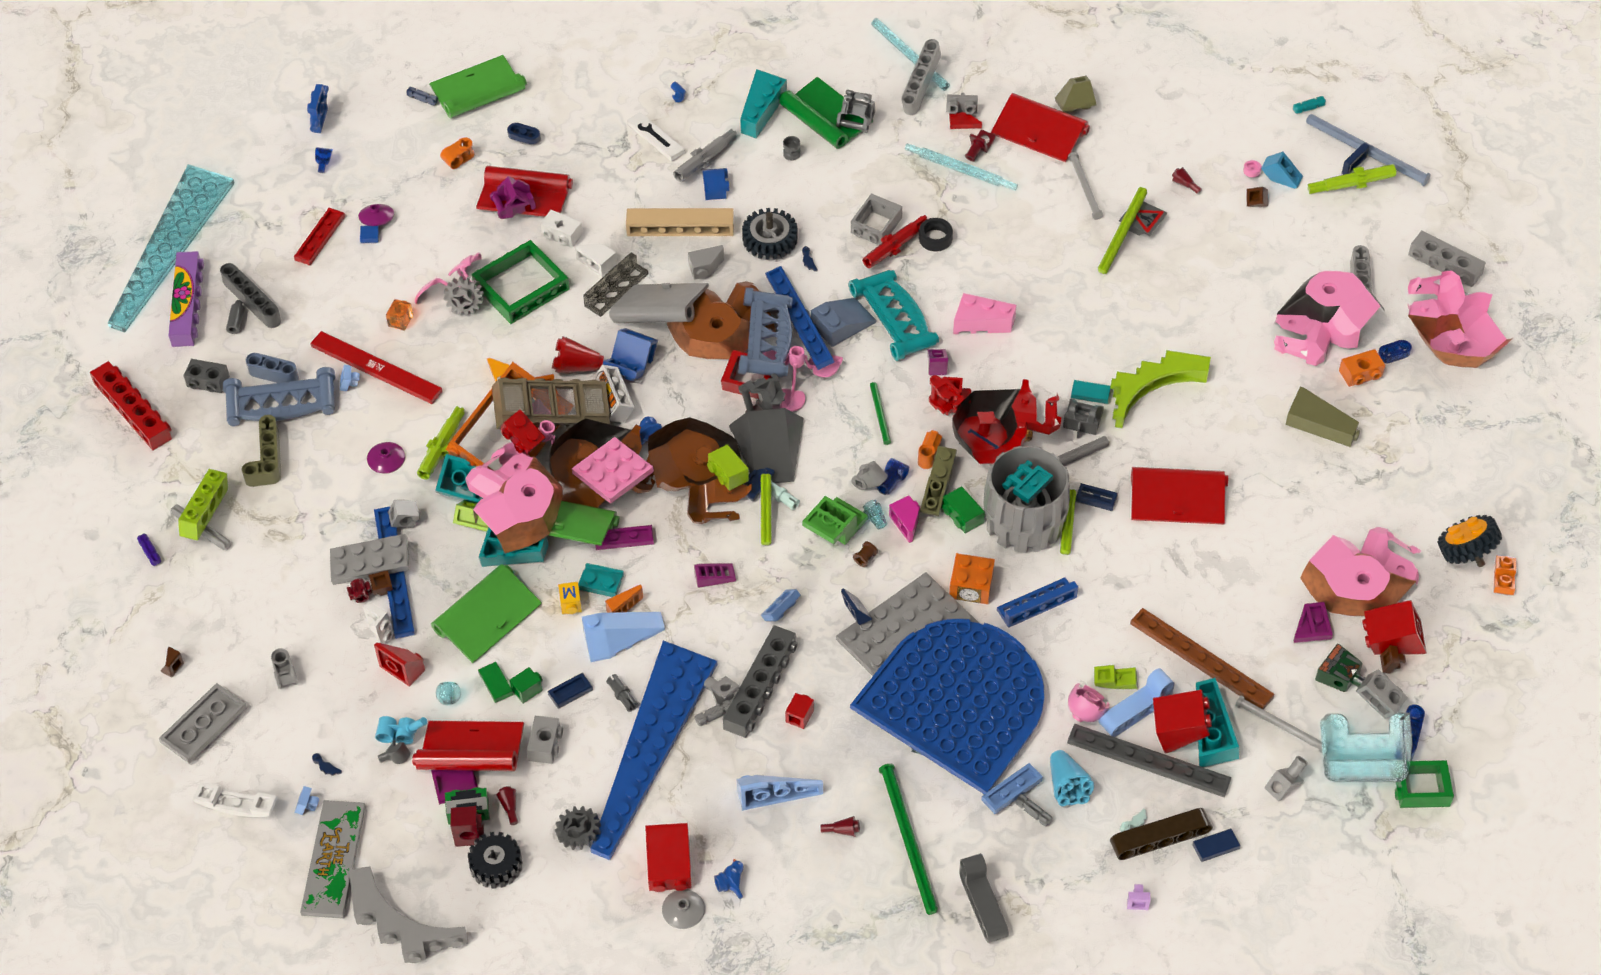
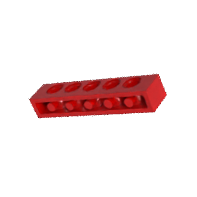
M107 361L90 371L94 385L152 451L172 439L170 425L166 421L163 422L157 410L153 411L147 399L143 400L141 398L139 390L136 387L133 389L129 379L126 376H122L117 366H113Z

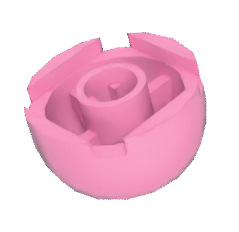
M1077 683L1068 696V706L1073 713V718L1079 722H1095L1099 720L1110 708L1109 702L1105 704L1102 701L1104 696L1087 685H1084L1082 688L1079 687L1080 683Z

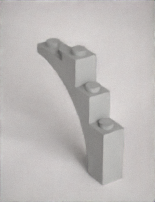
M370 866L349 870L353 911L357 925H369L377 921L380 943L393 944L401 940L402 955L405 963H418L421 960H425L426 951L437 952L443 948H459L468 944L465 927H432L414 922L398 913L380 894Z

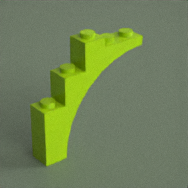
M1166 350V355L1161 357L1160 363L1142 361L1141 367L1136 369V374L1117 371L1116 379L1112 378L1110 389L1114 390L1115 405H1118V409L1114 408L1112 419L1116 420L1115 427L1123 428L1125 418L1131 408L1140 398L1155 389L1180 382L1206 383L1211 357Z

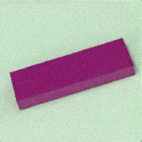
M652 525L609 529L602 545H595L596 550L654 545Z

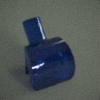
M316 147L315 161L319 164V173L325 172V167L331 160L333 149Z

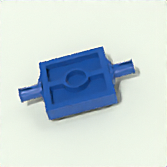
M316 84L314 91L311 92V103H308L307 112L311 116L310 131L314 133H321L328 111L327 93L329 87L323 84Z

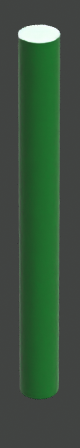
M876 382L870 383V389L884 445H889L891 440Z

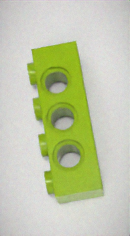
M208 469L178 519L179 536L199 540L228 491L227 473Z

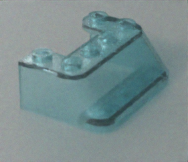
M1338 713L1326 714L1320 720L1324 774L1328 780L1333 782H1400L1407 777L1412 751L1410 713L1394 714L1389 720L1390 733L1349 734L1347 718Z

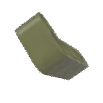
M264 415L259 419L260 461L247 462L241 469L245 483L250 487L276 484L281 479L279 430L275 417L272 415Z

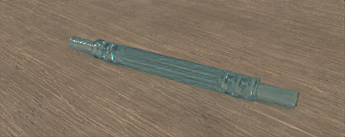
M908 143L905 145V150L918 154L921 158L998 187L1001 185L1014 191L1018 187V184L1005 180L1002 176L930 149L919 148Z

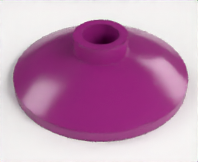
M373 204L363 208L359 212L358 217L360 222L365 225L380 226L393 219L394 211L388 205Z
M393 442L379 443L372 447L367 455L369 467L375 472L384 474L398 470L405 461L404 450Z

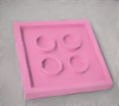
M616 437L572 468V473L610 504L654 472L652 465Z

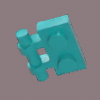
M1029 460L1024 464H1020L1017 467V471L1014 474H1010L1002 484L1005 490L1015 486L1013 494L1028 504L1053 480V475L1039 465L1031 469L1033 464Z

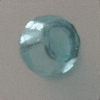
M442 682L436 687V698L443 705H453L460 699L461 689L455 682Z

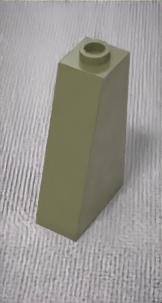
M1300 386L1288 412L1285 425L1351 447L1353 440L1357 441L1360 430H1357L1359 422Z

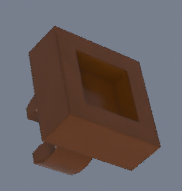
M388 570L369 575L373 595L380 594V596L387 595L388 591L393 590Z
M1390 645L1380 655L1383 673L1390 674L1394 669L1401 668L1400 663H1406L1405 655L1398 654L1396 646Z

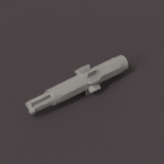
M730 129L703 149L699 147L692 151L690 154L693 157L673 172L675 179L681 182L696 170L706 169L711 165L709 160L737 137V132Z

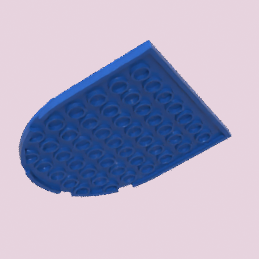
M947 619L927 624L925 628L915 633L912 632L905 637L850 704V709L982 794H986L993 788L1035 731L1043 710L1044 685L1035 660H1032L1026 652V648L1009 633L988 623L970 622V619Z

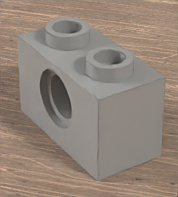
M535 715L527 747L528 761L553 764L554 756H558L559 753L558 739H561L563 735V727L560 726L559 718Z

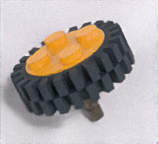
M1480 515L1468 517L1467 521L1462 519L1460 520L1461 523L1452 524L1453 526L1446 528L1447 532L1443 531L1441 533L1442 536H1439L1437 543L1447 562L1460 564L1462 561L1464 564L1470 559L1471 562L1476 561L1478 567L1485 565L1482 558L1484 557L1483 554L1491 553L1490 549H1496V545H1499L1501 543L1500 540H1502V534L1495 519L1492 516L1487 517V515L1482 517Z

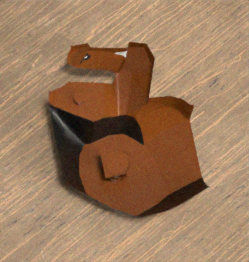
M688 417L673 421L648 437V453L654 469L653 473L657 488L673 492L689 488L687 515L693 523L704 524L710 520L728 518L729 521L739 520V513L735 511H707L710 503L738 502L752 489V484L748 486V483H744L729 491L725 485L719 482L718 477L709 471L707 466L708 454L725 445H728L741 459L737 440L709 423Z
M585 418L563 433L549 451L550 473L563 487L562 501L597 508L606 502L603 497L572 473V468L614 437L639 455L642 448L640 441L641 427L636 424L630 430ZM648 455L646 462H648L651 465L650 457ZM651 473L631 488V490L637 494L650 492L656 482L652 479L654 473Z

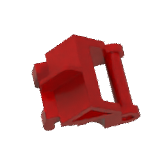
M937 375L930 377L931 395L929 396V403L935 410L941 411L942 414L949 415L951 412L955 413L957 408L971 393L970 388H962L963 378H940Z

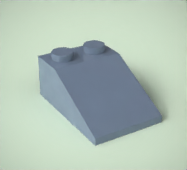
M856 298L825 302L811 310L812 322L819 334L831 347L876 323V319Z

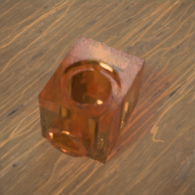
M394 299L386 313L388 327L404 331L413 317L411 303L404 300Z

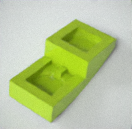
M1114 665L1094 667V684L1098 687L1110 689H1137L1136 667L1115 669Z

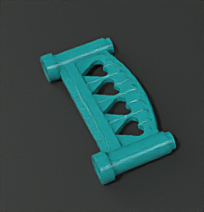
M887 270L860 280L857 278L850 280L848 286L851 295L854 298L864 295L894 340V343L890 344V351L896 361L904 359L906 355L939 343L937 333L928 331L923 313L915 300L903 287L895 282L897 276L894 270ZM884 288H890L891 293H893L894 296H883L879 294L883 291ZM893 300H897L903 308H888ZM901 313H907V317L910 318L911 321H900L896 319ZM910 325L916 326V330L920 333L912 334L904 332Z

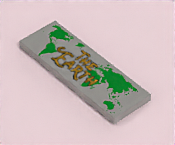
M323 801L300 911L301 916L344 918L351 884L349 870L354 868L366 808L365 803Z

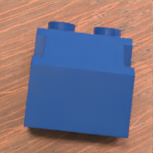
M627 328L618 330L612 356L610 359L604 360L603 365L618 367L620 374L627 380L634 381L644 375L647 363L651 364L653 361L658 340Z

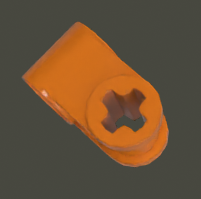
M464 137L444 148L440 154L441 159L451 169L458 168L474 157L472 140Z

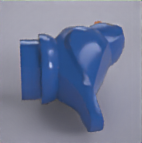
M644 417L640 422L641 444L643 445L647 442L651 434L662 428V425L657 423L653 417Z
M733 859V863L727 866L724 872L714 876L718 892L731 890L739 899L743 898L739 889L740 877L744 868L742 862Z

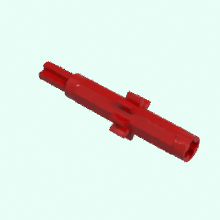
M920 216L894 235H885L880 239L883 243L862 259L863 264L870 269L887 256H896L901 252L899 248L919 232L920 225L927 220V216Z

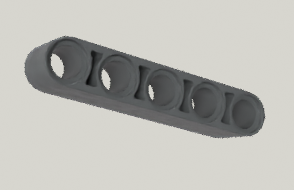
M226 263L222 265L220 273L224 285L268 328L278 327L281 323L278 307L234 264Z

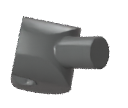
M394 740L386 752L378 755V759L382 763L391 758L395 764H402L410 757V751L404 742H399L396 745Z

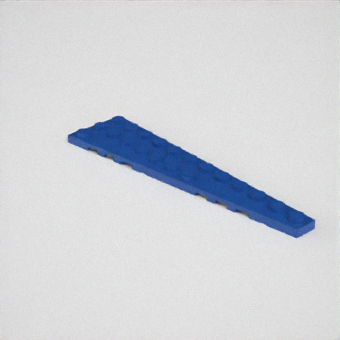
M663 640L600 820L601 827L599 828L601 834L596 835L597 841H593L591 853L608 860L613 856L705 689V680L711 677L716 669V660Z

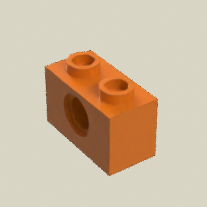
M1373 349L1343 358L1339 372L1350 387L1379 379L1383 376L1385 364L1377 351Z

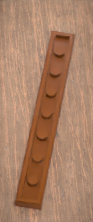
M1142 608L1132 618L1130 622L1132 626L1211 678H1216L1217 682L1237 695L1245 697L1246 701L1264 710L1274 698V693L1146 609Z

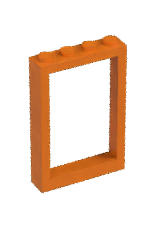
M514 362L510 364L500 377L536 379ZM492 389L446 448L450 455L463 458L470 462L471 466L474 465L475 467L482 466L484 463L459 444L492 403ZM531 389V398L535 401L539 399L551 412L548 389ZM556 393L558 414L568 415L574 406ZM541 442L528 455L531 458L533 456L536 458L547 442Z

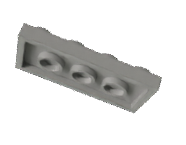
M406 534L330 549V571L333 585L351 582L358 578L366 579L371 574L387 570L389 574L409 570L408 538Z
M216 683L159 737V741L190 764L247 709L246 703Z

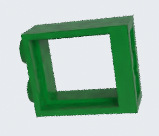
M1447 760L1397 761L1395 769L1391 772L1392 781L1396 783L1395 799L1399 800L1400 808L1450 807L1454 794ZM1405 774H1435L1439 792L1408 793Z

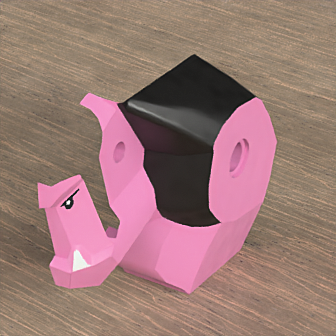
M1341 271L1319 272L1311 276L1299 287L1277 312L1275 320L1283 329L1301 335L1307 334V339L1299 340L1276 336L1274 341L1275 350L1282 354L1288 353L1303 358L1307 364L1317 366L1324 362L1330 342L1342 348H1358L1360 330L1380 307L1383 310L1384 308L1373 293L1353 273Z

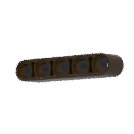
M1196 808L1117 833L1110 838V843L1119 860H1126L1205 835L1212 830L1213 826L1204 808Z

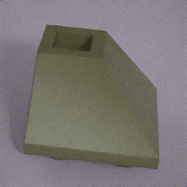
M1087 75L1070 78L1055 97V102L1063 112L1070 113L1075 111V109H1090L1091 106H1096L1092 84Z

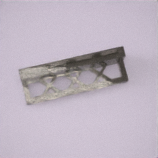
M632 252L628 254L583 295L584 307L601 317L633 285L638 284L648 275V270L637 264V255ZM634 270L640 272L638 276H630ZM629 281L627 286L619 287L618 285L621 282ZM617 292L615 297L606 296L608 293ZM597 303H605V306L601 309L595 307Z

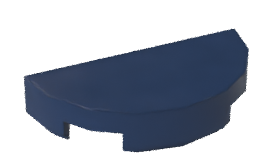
M770 468L755 469L749 474V481L746 483H748V486L752 484V489L747 496L752 502L761 492V475L770 474L772 478L775 470Z

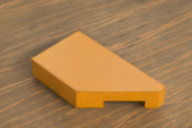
M487 358V363L496 382L497 378L502 376L509 367V364Z

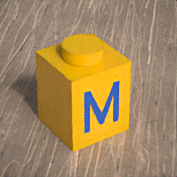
M578 582L558 584L562 614L582 612Z

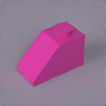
M908 495L889 505V517L910 543L913 541L919 521L920 506L917 501H913Z

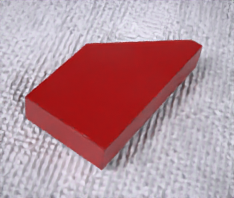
M965 112L949 113L950 129L982 128V122Z

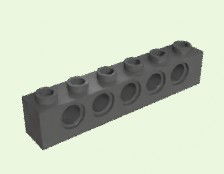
M773 625L723 717V730L746 738L749 731H753L757 715L760 716L762 714L764 702L766 699H770L773 692L772 687L774 684H778L782 669L787 667L790 654L794 653L797 648L796 633Z

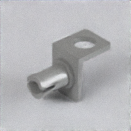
M726 676L719 681L709 677L704 682L705 688L712 692L716 705H722V702L731 700L734 697L733 693L739 689V685Z
M1296 756L1289 768L1280 769L1274 773L1266 784L1265 789L1277 801L1282 800L1291 786L1304 782L1299 774L1308 765V762L1303 757ZM1275 781L1281 782L1283 786L1280 793L1275 792L1273 789Z

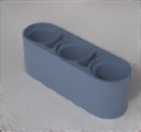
M251 353L245 359L249 374L253 377L275 383L299 380L296 365L291 361L260 353Z

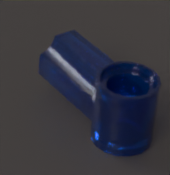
M890 458L884 471L888 477L881 485L875 488L883 495L890 494L897 483L906 478L910 467L894 458Z

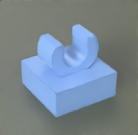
M350 365L343 366L340 375V391H347L349 385L357 387L360 380L359 373H351Z
M303 786L294 813L303 815L305 808L315 811L319 798L310 796L312 788Z

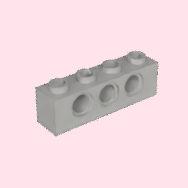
M1422 230L1411 243L1408 253L1414 259L1440 272L1453 271L1460 276L1462 283L1473 287L1483 274L1486 264L1485 261Z

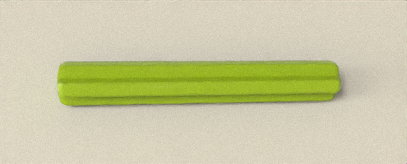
M770 474L761 475L762 545H771Z
M1070 489L1069 509L1061 536L1060 553L1066 555L1071 553L1076 490Z

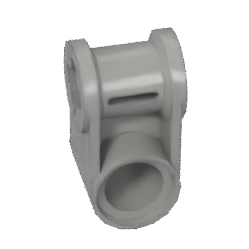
M872 461L868 464H862L858 474L852 478L851 482L856 488L865 490L881 485L888 475L875 461Z
M283 648L274 650L271 654V660L278 689L287 684H298L288 651Z

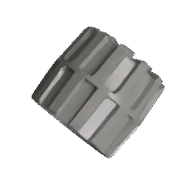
M1018 446L1005 453L1002 452L996 457L995 463L989 468L984 489V520L986 519L989 535L991 536L995 533L999 537L997 540L999 545L1006 548L1008 544L1014 545V551L1023 553L1027 552L1028 547H1032L1033 551L1037 552L1046 549L1047 543H1055L1061 536L1070 503L1067 467L1063 466L1060 458L1054 453H1049L1036 446ZM1027 460L1033 464L1031 469L1039 465L1053 475V480L1029 504L1013 494L1015 486L1010 487L1008 490H1005L1002 486L1006 478L1010 474H1014L1017 471V467L1020 464H1024Z

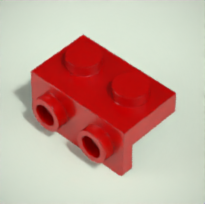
M521 409L508 418L500 428L502 435L507 440H511L514 448L520 454L528 455L531 450L546 438Z

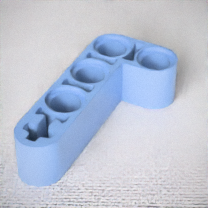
M1161 668L1154 670L1148 676L1146 686L1106 711L1098 722L1111 736L1116 737L1154 712L1153 698L1172 695L1174 682Z

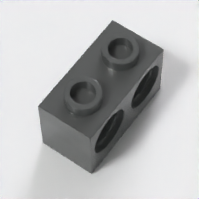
M192 358L183 375L187 387L217 393L223 392V382L230 377L227 365Z

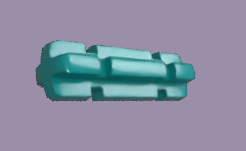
M1319 96L1316 99L1303 101L1302 104L1300 102L1293 105V111L1298 114L1315 109L1317 106H1325L1326 99H1324V96Z

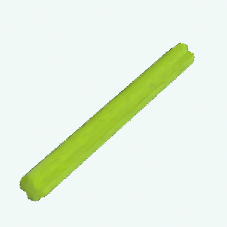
M1138 188L1098 266L1099 273L1106 274L1147 195L1146 188Z

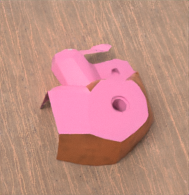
M1444 271L1439 276L1422 279L1418 277L1410 280L1408 286L1409 294H1436L1438 296V300L1416 301L1410 306L1408 304V317L1413 322L1423 341L1443 363L1451 366L1477 368L1491 359L1513 339H1506L1487 313L1493 294L1476 292L1465 296L1460 276L1453 271Z
M501 447L492 454L489 461L482 466H476L471 469L466 477V483L469 491L483 498L473 509L475 524L479 515L496 534L504 553H508L535 544L550 534L562 501L563 487L534 456L531 458L523 453L511 457L499 470L493 471L488 469V465L504 454L505 448Z
M1381 527L1369 530L1361 552L1350 541L1333 535L1309 560L1300 579L1317 602L1325 603V607L1329 612L1349 616H1365L1364 611L1396 604L1415 582L1416 586L1419 582L1418 569L1415 568L1413 562L1393 553L1388 548V540L1394 541L1413 554L1420 553L1421 550L1413 545H1406L1394 537L1390 530Z

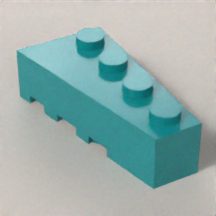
M756 69L740 118L742 134L753 138L758 137L780 105V95L787 91V79Z
M1216 678L1196 682V690H1202L1204 697L1209 699L1210 709H1207V715L1210 714L1212 727H1209V736L1198 740L1199 766L1204 768L1239 759V745Z

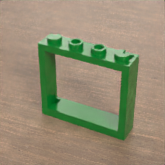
M531 240L471 274L472 281L476 280L475 285H481L479 291L484 292L483 296L510 324L570 289L568 277ZM532 256L554 280L509 306L486 281L527 257Z

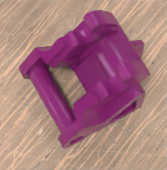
M507 176L497 187V191L490 194L500 219L513 218L514 215L523 213L525 206L529 204L531 209L536 208L530 192V186L510 176ZM506 200L507 203L503 206L502 201Z

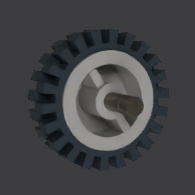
M766 208V212L763 209H759V214L754 211L752 216L748 215L747 220L743 222V245L754 257L758 253V258L762 259L763 255L766 256V260H770V256H773L775 260L777 255L783 258L785 253L787 255L790 254L791 250H794L795 245H797V223H795V219L791 218L789 213L785 215L784 210L778 213V208H774L773 212H770V208Z

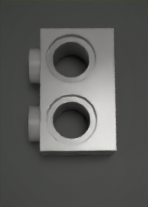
M1379 669L1368 674L1356 690L1384 719L1395 715L1408 698L1402 689L1396 686Z

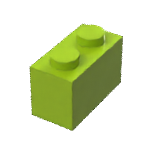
M728 445L708 454L707 466L709 471L714 473L718 477L719 482L725 485L729 491L749 481L748 467Z

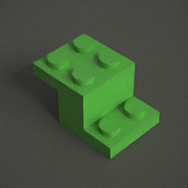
M824 496L802 521V526L832 544L839 541L846 545L868 520V515L838 497L832 500Z

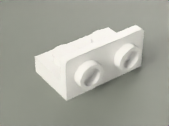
M367 602L363 608L369 628L375 633L377 642L385 644L391 640L394 633L388 612Z

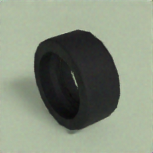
M929 218L920 225L919 242L923 248L936 252L945 250L951 245L953 229L948 221L942 218ZM931 230H939L944 232L946 236L941 239H932L926 236V233Z

